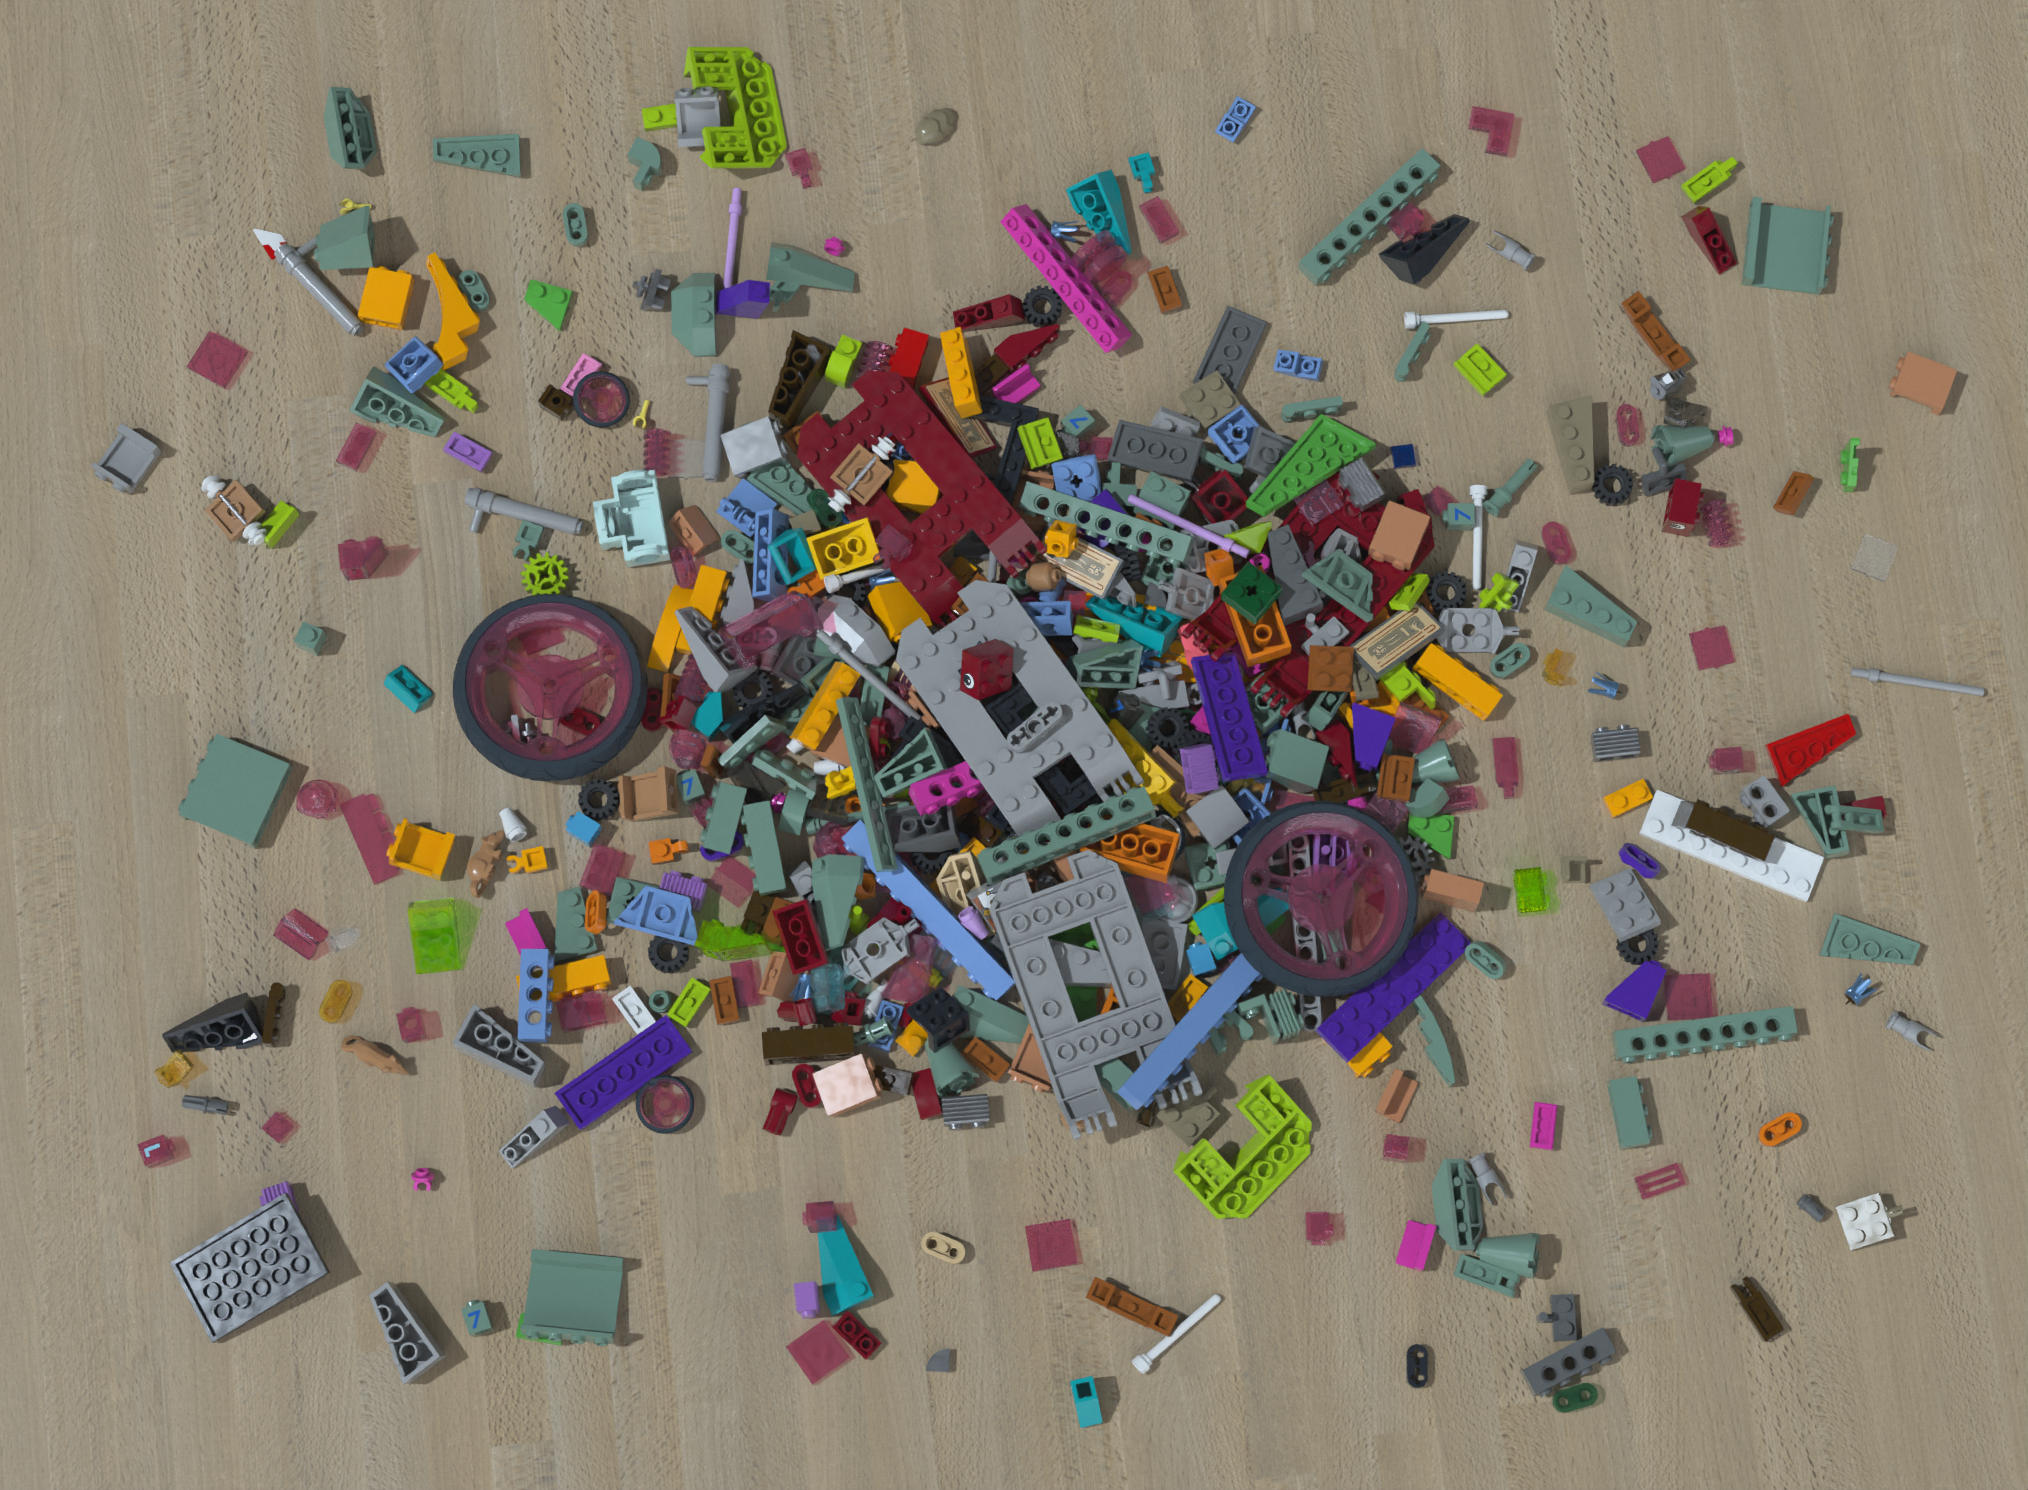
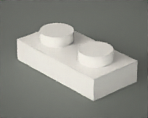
M631 986L612 998L637 1035L656 1022Z

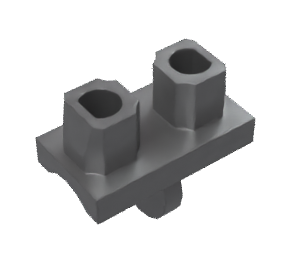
M655 269L654 273H650L648 283H646L648 279L646 276H641L640 281L633 282L632 287L637 290L636 297L642 298L645 292L640 310L647 311L652 309L660 311L663 308L665 298L657 296L655 293L657 289L666 292L671 280L661 275L662 271L659 269Z
M1681 368L1673 372L1667 371L1666 373L1655 375L1650 379L1652 383L1650 393L1658 400L1678 393L1683 389L1681 383L1687 379V376Z
M518 714L511 715L510 720L501 722V730L503 735L513 734L514 741L504 742L503 746L515 753L527 756L525 739L527 746H533V738L539 736L538 731L532 730L530 723L524 724V731L523 719L519 718Z

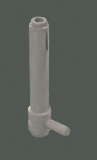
M310 239L297 250L287 243L281 245L274 253L276 261L281 266L284 265L285 270L290 275H293L349 334L358 335L363 330L362 322L315 274L303 258L305 254L316 247V239Z
M713 364L708 376H687L686 378L687 385H708L709 401L702 475L704 480L710 482L717 481V478L720 477L723 443L720 435L724 431L726 395L729 393L728 380H730L731 373L729 366L724 364Z
M477 487L474 489L469 488L466 494L465 505L475 509L469 529L471 532L478 533L483 512L489 514L494 512L515 519L525 520L572 535L580 534L583 522L576 517L496 495L495 492H483L481 488Z

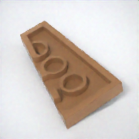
M1157 745L1150 754L1177 781L1171 787L1170 795L1184 808L1182 812L1179 811L1180 814L1178 816L1192 837L1195 838L1200 830L1186 814V811L1211 792L1186 793L1183 767Z

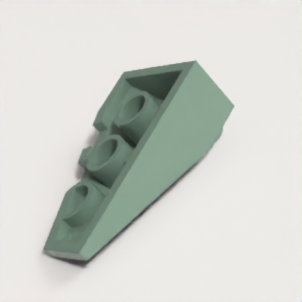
M771 242L766 280L848 292L853 291L854 271L794 245Z
M374 366L367 375L349 410L368 422H383L389 424L390 427L396 428V426L408 428L411 432L436 437L445 418L414 393H410L394 377Z
M828 854L813 860L812 886L825 951L844 945L851 921L848 917L851 906L856 904L857 898L854 895L857 885H861L863 880L864 857Z

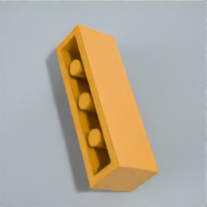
M961 327L941 332L940 337L956 410L962 419L983 413L968 340Z
M701 565L688 607L692 606L712 624L711 628L716 631L718 621L715 618L717 612L721 613L724 600L721 598L723 592L728 590L730 579H728L727 571ZM681 628L676 645L677 653L694 657Z
M1431 643L1412 668V670L1430 681L1434 686L1482 721L1489 716L1503 696L1499 693L1500 691L1496 686L1484 682L1478 673L1466 669L1460 660L1448 656L1439 645Z
M835 662L790 738L809 750H816L838 713L836 700L848 697L860 674L843 662Z
M600 955L554 966V969H550V978L554 980L553 991H549V999L556 1002L562 1000L563 996L572 994L573 997L584 995L586 990L602 991L607 989V985H611L612 982L605 956ZM543 969L532 972V977L540 978L543 974ZM517 975L516 980L520 989V975ZM539 990L531 994V1000L537 1001L542 997V992Z

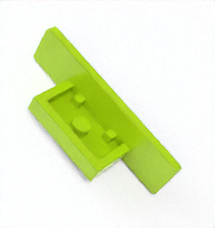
M1405 661L1379 679L1400 703L1416 692L1431 710L1435 708V694L1430 688H1425L1421 684V679L1415 672L1411 673L1406 668Z

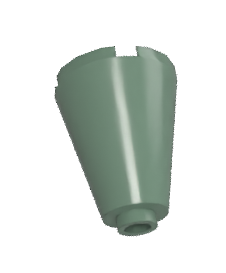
M1657 425L1651 432V439H1654L1655 446H1651V449L1660 447L1669 468L1711 448L1715 441L1713 431L1707 426Z
M1445 738L1439 739L1413 757L1415 761L1411 787L1421 786L1427 778L1437 784L1460 779Z
M927 1037L924 1045L938 1095L940 1097H948L947 1093L950 1092L957 1095L971 1087L976 1082L974 1077L978 1078L979 1075L970 1062L952 1042L934 1053L929 1048Z
M1539 1233L1482 1238V1242L1477 1243L1476 1255L1480 1256V1261L1526 1278L1534 1279L1539 1260L1538 1247L1535 1246L1540 1244Z

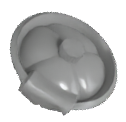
M1176 874L1170 875L1167 883L1156 881V885L1151 893L1153 911L1160 919L1170 923H1179L1187 920L1194 914L1198 905V895L1194 886L1186 879L1177 877Z

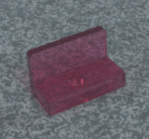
M293 909L280 919L273 936L307 960H311L319 944L328 938L330 933L297 909Z

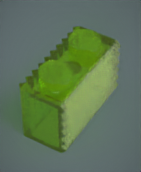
M1541 867L1515 869L1512 876L1518 917L1546 914L1547 908H1550L1549 894L1545 895L1544 886H1547L1546 873H1542Z

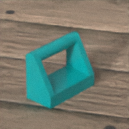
M801 527L786 530L767 545L786 585L817 569ZM783 543L786 544L797 567L793 574H790L778 549V546Z

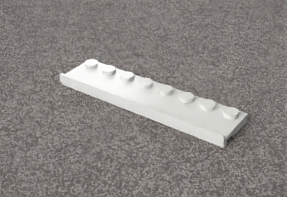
M1660 790L1655 792L1639 835L1803 902L1808 901L1824 860L1823 856L1775 837L1765 862L1754 860L1730 850L1729 846L1724 847L1710 842L1709 837L1703 838L1690 834V829L1688 828L1678 829L1671 826L1680 802L1684 800Z

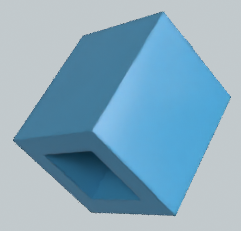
M577 811L575 816L572 814L565 825L567 826L566 831L570 836L590 848L602 831L599 823Z
M1197 942L1190 945V949L1186 950V957L1193 976L1199 978L1215 973L1216 966L1208 944L1202 945V942Z

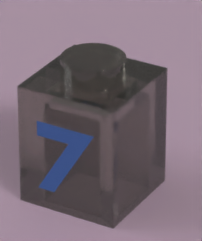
M1120 692L1105 712L1110 720L1116 719L1126 730H1130L1144 714L1145 710L1138 696Z

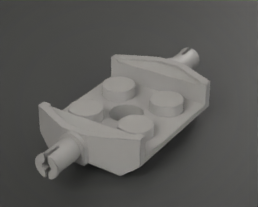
M1232 519L1200 526L1223 538L1224 534L1239 530L1238 525ZM1181 530L1180 533L1195 538L1187 564L1183 563V565L1192 573L1206 571L1204 553L1210 552L1208 550L1210 541L1188 530ZM1232 551L1228 552L1233 558V564L1241 563L1242 556Z
M1443 608L1437 620L1445 628L1444 633L1438 636L1437 640L1446 653L1491 652V654H1495L1503 636H1519V626L1505 627L1495 608ZM1464 625H1474L1475 630L1473 634H1463L1462 629Z
M885 917L842 947L844 969L834 975L833 978L839 984L847 977L854 976L865 984L870 985L872 979L903 957L911 956L908 935L917 927H920L919 923L914 918L903 927L902 925H896ZM873 944H878L879 953L871 956L869 948Z

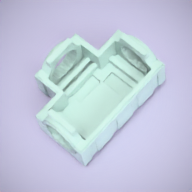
M632 470L624 472L619 476L611 477L614 498L593 502L601 549L608 550L613 547H623L627 568L671 560L655 470Z

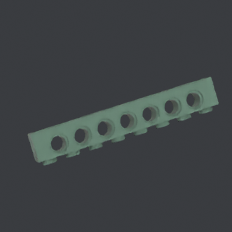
M1421 148L1299 261L1298 269L1315 286L1320 282L1325 283L1332 276L1331 272L1336 267L1340 269L1347 262L1346 258L1351 253L1353 255L1358 253L1363 247L1362 243L1367 239L1369 241L1372 240L1378 233L1377 229L1382 225L1387 226L1393 220V215L1397 211L1402 212L1408 206V201L1412 197L1417 198L1424 191L1423 187L1428 182L1432 184L1439 177L1438 173L1441 165ZM1418 173L1422 178L1415 179L1411 174ZM1403 187L1407 192L1399 193L1396 188ZM1387 201L1391 206L1383 207L1381 202ZM1372 215L1376 220L1370 222L1365 217ZM1356 229L1361 234L1354 236L1350 231ZM1343 244L1345 249L1338 250L1335 248V245ZM1327 258L1330 263L1322 264L1319 259Z
M1030 482L1026 483L1018 506L1025 509L1024 514L1036 517L1037 514L1045 516L1044 520L1050 523L1059 520L1077 524L1076 531L1078 528L1086 530V535L1095 538L1098 537V534L1105 536V541L1118 545L1119 541L1126 543L1127 549L1136 552L1139 551V548L1147 550L1146 555L1159 559L1160 555L1167 557V562L1180 566L1181 562L1187 564L1195 542V538ZM1048 499V508L1042 510L1040 507L1041 501ZM1068 505L1070 512L1067 516L1062 517L1061 509L1063 506ZM1089 512L1090 520L1083 524L1081 516ZM1109 519L1111 521L1110 528L1102 530V522ZM1130 526L1131 534L1128 537H1123V528ZM1146 533H1151L1152 540L1149 544H1144L1142 541ZM1171 540L1173 542L1172 549L1164 551V542Z
M1145 786L1141 788L1134 787L1124 795L1119 797L1112 796L1106 802L1099 805H1090L1085 811L1077 814H1068L1063 820L1049 822L1043 828L1036 831L1029 830L1019 838L1003 841L997 847L985 848L977 854L978 862L990 886L1156 818L1155 809ZM1128 805L1134 807L1131 811L1123 810ZM1106 814L1113 815L1109 820L1102 819ZM1084 823L1092 824V826L1087 829L1081 827ZM1064 831L1071 832L1068 837L1060 836ZM1042 840L1050 841L1046 846L1039 844ZM1023 848L1029 849V852L1026 854L1018 853ZM1001 857L1008 858L1004 863L997 862Z
M1793 1006L1618 1030L1614 1031L1611 1035L1616 1061L1622 1060L1623 1064L1636 1062V1058L1645 1057V1060H1654L1659 1058L1658 1055L1667 1054V1057L1680 1056V1052L1689 1051L1690 1054L1702 1053L1705 1048L1719 1051L1724 1050L1727 1045H1734V1048L1748 1046V1042L1755 1041L1756 1045L1770 1043L1769 1039L1778 1038L1779 1042L1792 1040V1036L1796 1035L1798 1031ZM1767 1021H1772L1776 1024L1777 1030L1775 1032L1768 1030L1766 1026ZM1744 1025H1752L1755 1031L1754 1034H1747L1744 1030ZM1722 1028H1729L1732 1031V1037H1725L1722 1034ZM1700 1031H1707L1710 1035V1040H1702L1699 1035ZM1677 1035H1686L1688 1043L1681 1044L1677 1039ZM1655 1037H1662L1666 1042L1665 1047L1657 1046ZM1633 1040L1641 1041L1643 1043V1050H1636L1632 1044Z

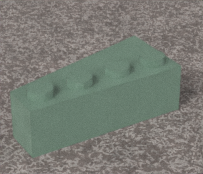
M770 801L743 805L744 812L740 813L742 825H746L748 831L747 834H744L746 847H751L752 855L748 856L750 869H755L756 877L752 878L754 891H759L760 896L787 891Z

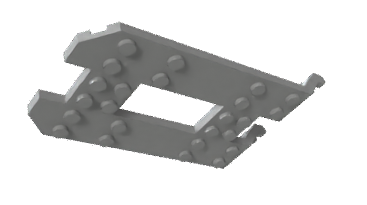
M975 580L957 592L969 609L968 612L934 635H932L921 618L902 630L896 662L1018 837H1021L1029 830L1036 831L1041 829L1049 822L1061 820L1034 778L1069 754L1073 756L1103 803L1110 798L1104 791L1110 785L1118 797L1123 795L1116 785V781L1120 782L1126 792L1131 789L1129 784L1123 779L1128 773L1131 774L1136 785L1139 786L1144 783V780L1120 743L1007 585ZM993 639H998L1014 648L1013 673L1039 709L1049 702L1058 703L1063 710L1062 720L1023 752L1016 753L1011 751L1007 740L979 700L960 691L961 675L959 672L961 671L962 650ZM1049 709V716H1047L1045 719L1043 717L1041 718L1044 721L1045 726L1049 724L1046 721L1047 718H1049L1050 716H1053L1054 718L1057 717V709L1054 711L1052 709ZM1039 722L1029 726V731L1032 733H1037L1041 730ZM1023 730V737H1021L1020 739H1018L1017 737L1013 738V746L1015 744H1017L1018 746L1022 745L1021 739L1025 736L1028 740L1031 737H1029L1026 731ZM1064 831L1061 833V835L1065 837L1070 832ZM1045 840L1040 842L1042 846L1048 845Z
M1090 850L1067 857L1074 879L1032 894L1025 872L1002 880L989 908L1059 1108L1074 1141L1081 1139L1080 1131L1075 1123L1077 1121L1083 1120L1085 1130L1089 1135L1094 1133L1088 1117H1092L1097 1132L1103 1129L1097 1116L1099 1113H1105L1106 1121L1110 1128L1117 1125L1113 1111L1101 1088L1094 1065L1136 1051L1141 1065L1175 1027L1118 864ZM1089 922L1120 1008L1078 1022L1048 936ZM1186 1058L1181 1062L1183 1067L1175 1076L1170 1074L1167 1077L1169 1083L1163 1089L1169 1090L1174 1104L1179 1103L1174 1088L1176 1085L1182 1100H1188V1094L1182 1084L1184 1082L1190 1081L1194 1096L1203 1094L1199 1081ZM1157 1089L1153 1095L1158 1108H1166V1100L1162 1092Z

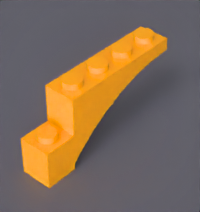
M434 252L427 256L426 267L438 291L442 322L438 342L434 344L433 353L443 363L441 368L444 371L466 360L469 349L463 338L478 331L480 318L475 310L472 311L467 296L458 289L455 277L453 275L450 276L447 272L444 260L439 258Z

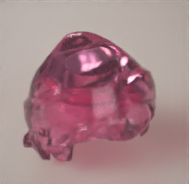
M677 730L672 734L669 742V753L673 762L681 769L701 768L700 764L707 747L706 740L702 739L699 733Z
M319 779L309 781L297 793L296 809L308 817L325 819L328 814L336 812L338 791L327 781Z
M827 822L816 832L813 844L816 857L820 858L828 854L849 855V851L843 845L845 842L841 839L847 831L843 830L835 822Z

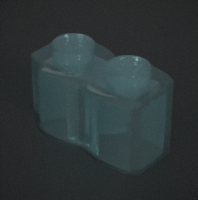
M825 964L811 971L810 982L814 991L812 999L816 1014H831L843 1010L845 1007V993L842 988L844 974L840 964Z

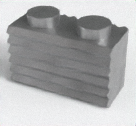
M1363 457L1340 469L1339 484L1344 490L1347 489L1351 494L1349 498L1355 508L1359 507L1363 512L1385 499V491Z
M1620 725L1617 727V730H1608V727H1601L1595 729V732H1592L1590 735L1594 762L1637 758L1640 755L1637 727L1631 728L1630 725Z
M987 1094L942 1097L944 1127H949V1130L963 1129L962 1126L971 1125L973 1129L984 1128L985 1124L989 1123Z

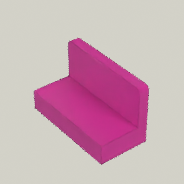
M1026 364L993 387V397L1019 404L1040 389L1041 385L1031 374L1030 366Z
M527 908L519 911L520 916L505 923L520 956L521 949H547Z
M1409 1220L1396 1258V1264L1422 1272L1436 1226L1429 1223L1424 1225Z

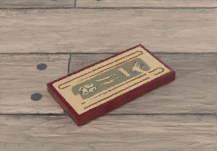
M949 377L923 384L919 388L920 393L937 419L970 458L993 452L997 448V445L979 419L971 418V416L963 419L960 417L954 405Z

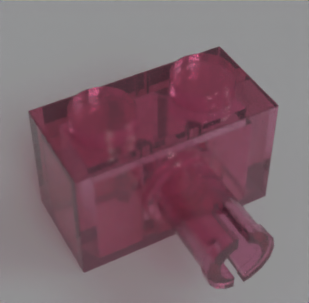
M595 991L582 994L583 997L563 998L560 1000L561 1003L556 1004L563 1033L608 1023L600 993L596 994Z

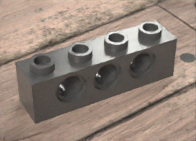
M1602 1327L1523 1369L1520 1373L1533 1396L1539 1394L1540 1397H1543L1553 1391L1551 1387L1559 1383L1562 1387L1573 1381L1572 1375L1579 1372L1582 1376L1593 1370L1591 1365L1597 1362L1603 1365L1612 1360L1611 1355L1616 1350ZM1585 1347H1590L1594 1350L1595 1356L1593 1359H1587L1584 1356ZM1565 1358H1571L1574 1361L1575 1367L1573 1370H1568L1564 1367L1563 1362ZM1546 1368L1553 1370L1555 1374L1552 1381L1546 1380L1543 1376Z

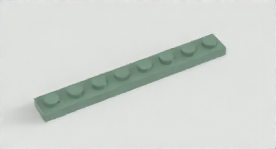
M842 697L837 699L836 703L876 872H892L897 870L898 867L880 791L874 779L876 774L858 698Z

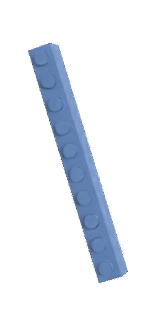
M860 819L841 838L845 842L843 844L844 847L851 854L856 853L858 856L864 857V868L866 870L871 869L876 874L874 876L876 881L882 886L886 885L891 890L890 895L897 902L901 901L911 909L912 913L910 916L912 918L917 917L922 922L921 928L930 935L932 933L938 939L936 941L938 946L944 951L948 950L953 955L952 960L959 967L964 966L968 971L967 976L974 983L977 984L979 982L984 987L982 991L988 998H994L996 1001L1000 1000L1015 985L1009 969L981 940H978L975 935L960 924L958 916L897 852H894L897 870L892 872H876L863 819Z
M1262 930L1256 938L1263 948L1273 958L1278 960L1280 957L1277 954L1282 947ZM1242 953L1239 954L1117 1091L1136 1110L1142 1105L1147 1107L1155 1099L1152 1094L1157 1089L1160 1092L1169 1083L1167 1077L1170 1074L1175 1076L1183 1067L1181 1064L1183 1059L1189 1060L1196 1053L1197 1049L1195 1046L1199 1042L1203 1044L1211 1036L1208 1031L1212 1027L1217 1029L1225 1020L1223 1014L1226 1011L1231 1013L1239 1004L1236 1001L1241 995L1244 998L1252 990L1250 984L1254 980L1258 982L1263 977L1249 964Z

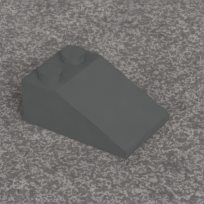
M915 805L885 812L894 852H942L962 847L954 805L940 807L937 812L931 815L926 813L920 816Z

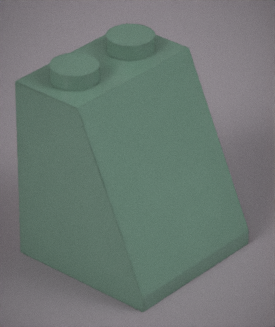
M364 206L320 225V234L316 235L317 248L314 250L315 261H319L321 270L373 267L375 235L370 206Z
M1151 471L1140 491L1139 498L1182 518L1189 506L1191 491ZM1135 506L1132 517H1135L1139 512L1150 521L1154 518L1167 529L1175 531L1177 525Z
M1282 729L1271 733L1267 740L1268 751L1264 755L1268 771L1266 777L1299 794L1317 789L1329 747Z

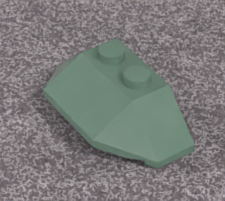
M330 87L324 113L330 156L342 168L364 169L377 153L370 112L361 100L354 95L351 88Z
M693 273L671 291L672 335L694 357H716L715 273Z
M1443 1159L1432 1183L1436 1231L1453 1251L1474 1250L1483 1230L1478 1182L1471 1170L1466 1166L1467 1163L1464 1159Z

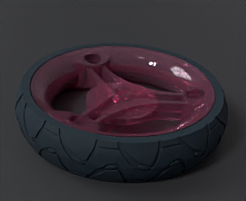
M532 595L507 603L495 610L482 623H479L469 635L462 647L454 670V708L460 726L468 740L482 756L498 768L512 775L535 781L570 780L589 774L599 769V767L606 765L632 739L643 717L647 702L648 678L645 663L640 649L629 631L604 608L585 599L570 595ZM563 628L577 632L593 641L597 645V651L573 661L559 655H542L532 660L510 650L508 643L521 634L532 630ZM494 650H498L500 652L499 655L495 657L489 655V653ZM607 655H614L616 657L613 661L604 659ZM507 658L522 666L521 672L505 664ZM598 661L600 666L581 675L579 670ZM498 669L517 682V695L521 705L528 713L537 717V738L527 743H523L507 734L496 722L489 709L486 696L487 675ZM605 673L614 678L613 702L609 713L600 726L587 737L569 745H565L557 739L561 719L578 707L583 697L584 686ZM547 685H551V687H554V689L550 690V688L547 687ZM543 719L553 720L552 737L543 736ZM548 747L552 749V752L549 754L541 753L543 748Z
M1305 801L1272 812L1253 826L1243 837L1230 860L1224 884L1225 915L1231 936L1239 951L1263 977L1284 989L1299 994L1319 997L1339 996L1363 989L1377 981L1401 958L1410 942L1417 921L1419 907L1418 884L1415 871L1404 847L1395 835L1379 820L1347 804L1332 801ZM1311 834H1328L1348 841L1351 853L1336 867L1325 864L1312 865L1300 871L1295 877L1279 876L1270 873L1268 860L1280 847L1296 838ZM1363 846L1370 847L1372 851L1371 856H1366L1363 853ZM1354 857L1361 865L1347 877L1341 870ZM1365 867L1376 868L1381 877L1385 893V909L1382 922L1373 939L1361 951L1348 950L1344 934V923L1350 918L1355 906L1353 883ZM1253 875L1261 879L1260 886L1253 885L1251 881ZM1270 881L1288 885V893L1268 888ZM1264 894L1286 902L1293 918L1301 926L1310 931L1317 932L1324 946L1327 958L1322 963H1314L1299 959L1282 949L1269 935L1262 922L1257 898ZM1320 894H1323L1322 898L1326 899L1322 903H1320V898H1317ZM1333 930L1335 931L1340 951L1335 953L1333 952L1328 932ZM1337 958H1341L1344 960V969H1340L1337 967Z

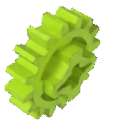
M546 552L545 557H541L537 553L536 560L530 557V565H523L526 571L521 572V577L526 579H523L521 583L523 586H527L525 588L527 594L532 592V595L561 594L560 589H567L564 582L569 581V577L565 575L569 571L566 567L562 568L565 565L563 560L557 562V555L550 558L548 552ZM555 568L559 571V578L554 575ZM548 573L549 578H544L542 580L541 575L546 576ZM531 575L536 578L534 586L531 583Z

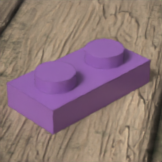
M453 432L443 449L444 453L481 473L493 455L491 451L456 432Z

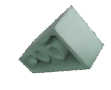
M1565 565L1544 609L1624 648L1637 624L1635 619L1567 565Z

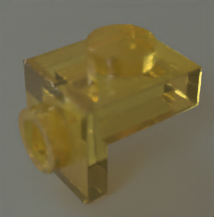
M1557 648L1553 654L1548 652L1543 662L1546 667L1541 676L1545 678L1544 680L1547 683L1561 686L1565 677L1554 670L1564 652Z
M178 1050L162 1067L157 1068L153 1073L158 1077V1081L162 1085L170 1088L179 1085L195 1065L181 1050Z

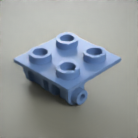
M743 478L730 495L720 501L719 504L721 506L717 509L716 513L751 538L755 533L756 512L774 509L777 503Z

